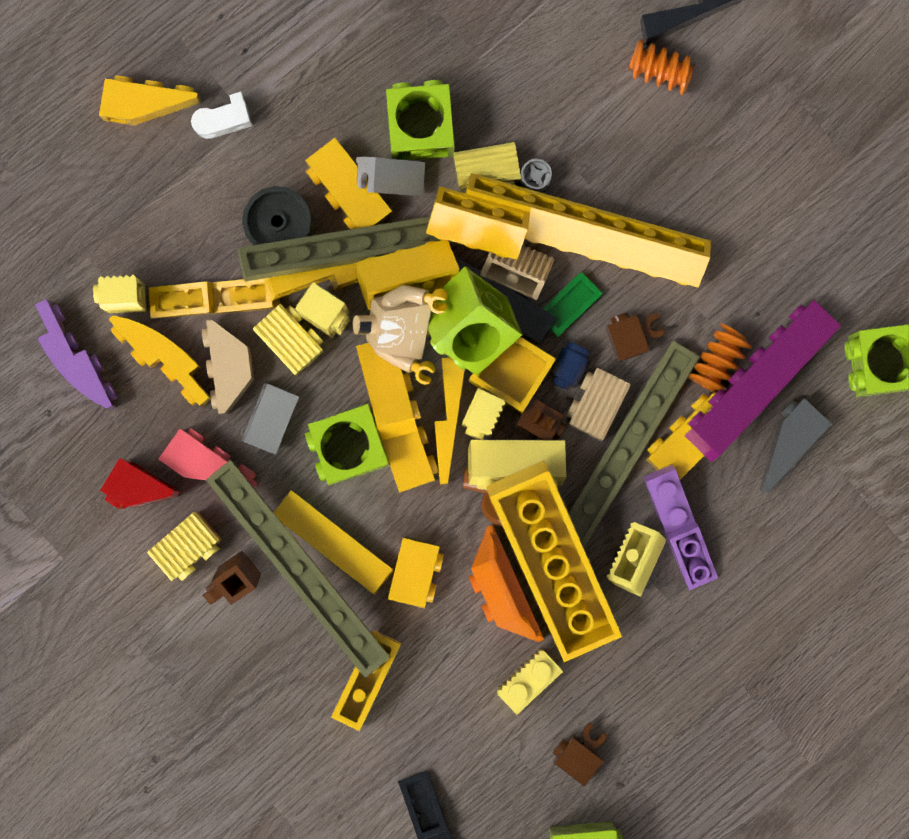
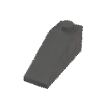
M805 398L798 402L792 400L781 411L784 417L778 423L760 490L763 493H769L832 425Z

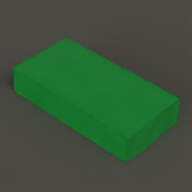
M582 272L543 308L557 317L556 322L551 328V331L557 337L570 327L603 294Z

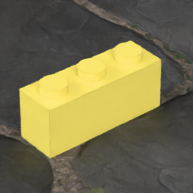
M313 282L295 308L304 320L331 338L336 333L341 335L351 321L348 317L350 312L345 303Z
M471 440L468 447L469 485H477L478 489L487 490V485L544 460L556 488H558V485H563L566 479L565 441Z

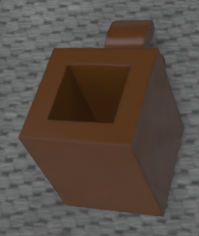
M628 312L610 318L612 324L606 326V331L617 363L647 353L649 348L646 339L659 338L665 334L664 329L655 332L650 328V323L660 318L659 314L648 316L642 327L638 316L629 317Z
M532 397L516 426L540 440H558L566 427V424L562 423L565 415Z
M240 551L217 567L212 583L205 588L207 592L202 596L210 605L222 596L232 605L256 589L261 573L246 554Z
M591 722L587 723L582 730L583 743L571 735L568 741L563 738L552 752L556 755L553 759L554 764L584 787L604 762L594 751L605 742L607 737L602 732L599 738L591 739L589 731L594 726Z

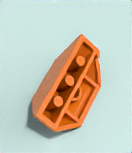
M492 524L486 527L471 567L473 575L468 576L475 594L482 592L486 603L481 605L488 623L494 620L497 627L541 642L544 640V637Z

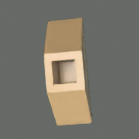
M207 320V328L202 329L204 347L210 348L211 359L206 360L208 378H214L215 390L210 391L211 404L213 409H218V414L228 415L254 381L251 350L216 322Z

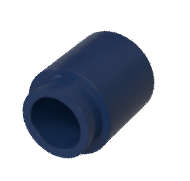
M569 342L566 348L562 347L549 372L553 377L551 382L567 391L570 386L576 388L590 363L588 358L591 353L572 342Z

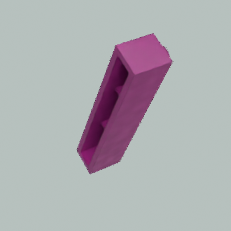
M815 300L806 307L800 304L788 316L792 320L786 328L781 324L768 337L772 343L766 349L760 346L749 357L752 364L746 370L740 367L728 381L732 385L726 392L720 389L708 401L711 408L705 414L700 410L687 423L691 429L684 436L711 462L721 456L841 327Z

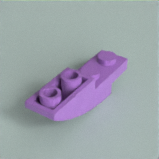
M45 299L35 304L49 332L37 339L57 370L79 392L95 403L109 410L117 408L114 402L118 398L112 384L110 382L105 383L100 372L104 371L99 357L97 354L91 355L87 350L76 353V349L79 348L78 342L71 331L66 332L62 324L66 318L58 303L53 305L51 301Z
M673 465L644 476V481L651 496L650 500L689 591L717 579L718 577L702 534L694 520Z

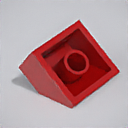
M119 458L100 489L101 492L107 495L104 500L118 509H126L127 507L137 508L177 498L182 493V491L134 462Z

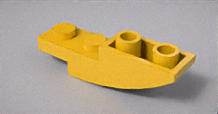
M114 315L108 319L114 325L110 331L121 343L127 340L134 349L130 354L142 367L147 364L154 369L162 362L164 365L160 368L161 371L171 382L176 379L184 387L181 394L192 406L198 403L199 406L204 407L211 401L210 396L193 377L201 367L177 344L159 332L130 319Z

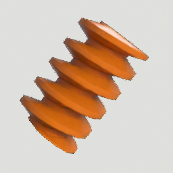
M639 39L627 72L630 68L633 69V79L635 80L641 73H644V80L647 84L653 77H656V87L659 88L666 80L668 81V91L670 92L678 84L680 85V95L683 96L688 88L695 64L691 66V57L689 55H686L679 62V52L677 51L670 58H667V48L665 47L658 54H655L654 43H651L644 50L643 40Z
M720 323V327L724 332L715 331L713 334L718 343L709 342L707 344L708 349L712 353L703 352L700 356L705 364L696 363L694 366L699 375L689 374L688 376L693 382L710 392L719 391L720 389L724 392L726 391L721 380H729L731 378V375L727 372L728 369H739L733 360L735 358L743 360L746 358L740 351L741 347L752 348V345L746 340L745 336Z

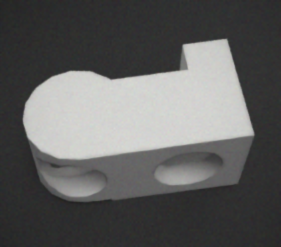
M242 92L229 95L231 104L212 110L200 108L195 111L191 119V125L195 132L202 138L211 139L253 126Z

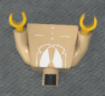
M401 285L384 296L375 297L372 300L370 315H356L354 317V333L366 334L367 341L378 356L408 373L416 372L415 376L419 383L429 384L432 379L429 376L423 375L421 370L425 369L434 373L435 366L430 361H424L419 364L417 359H422L431 311L442 314L448 306L436 300L445 301L448 294L443 289H437L432 294H429V291L426 289Z

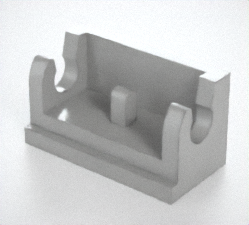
M357 157L358 188L365 189L366 176L368 175V192L423 197L425 162Z
M264 383L241 441L276 455L299 396Z

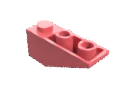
M190 428L188 432L179 429L158 460L184 478L206 480L227 463L231 456L218 446H215L213 450L203 444L206 438ZM243 464L239 466V470L252 486L257 487L260 484L254 480L257 474Z

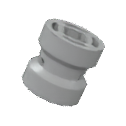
M537 158L527 161L521 170L522 187L540 193L545 191L552 177L549 164Z

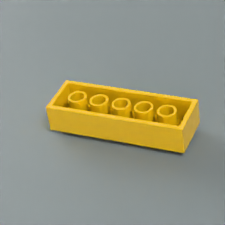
M543 460L487 485L486 488L563 661H569L621 638L620 630L545 461Z

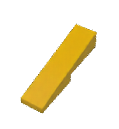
M357 263L265 278L264 282L272 301L309 288L312 282L317 285L330 280L334 291L358 283Z
M244 279L221 282L206 281L149 287L151 319L273 310L280 304V299L271 300L264 279L244 282Z
M451 357L442 358L447 420L435 421L440 485L448 484L465 372V370H462L455 364Z
M292 490L274 511L286 527L375 595L394 571Z

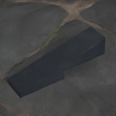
M698 0L699 4L644 14L640 20L644 45L650 44L744 0Z
M454 255L459 272L466 266L507 296L521 333L542 345L557 317L508 287L481 276L480 270Z
M428 771L398 781L417 838L453 839Z

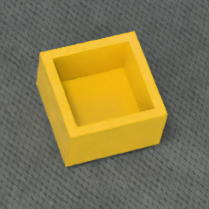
M520 337L478 375L473 373L469 378V382L483 391L503 399L507 406L522 414L556 359Z

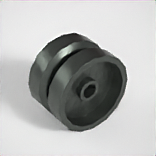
M272 186L261 189L250 198L244 208L242 224L245 235L252 245L313 236L314 221L307 203L300 194L287 187ZM280 218H283L282 226L274 227L272 225L273 221L278 222Z

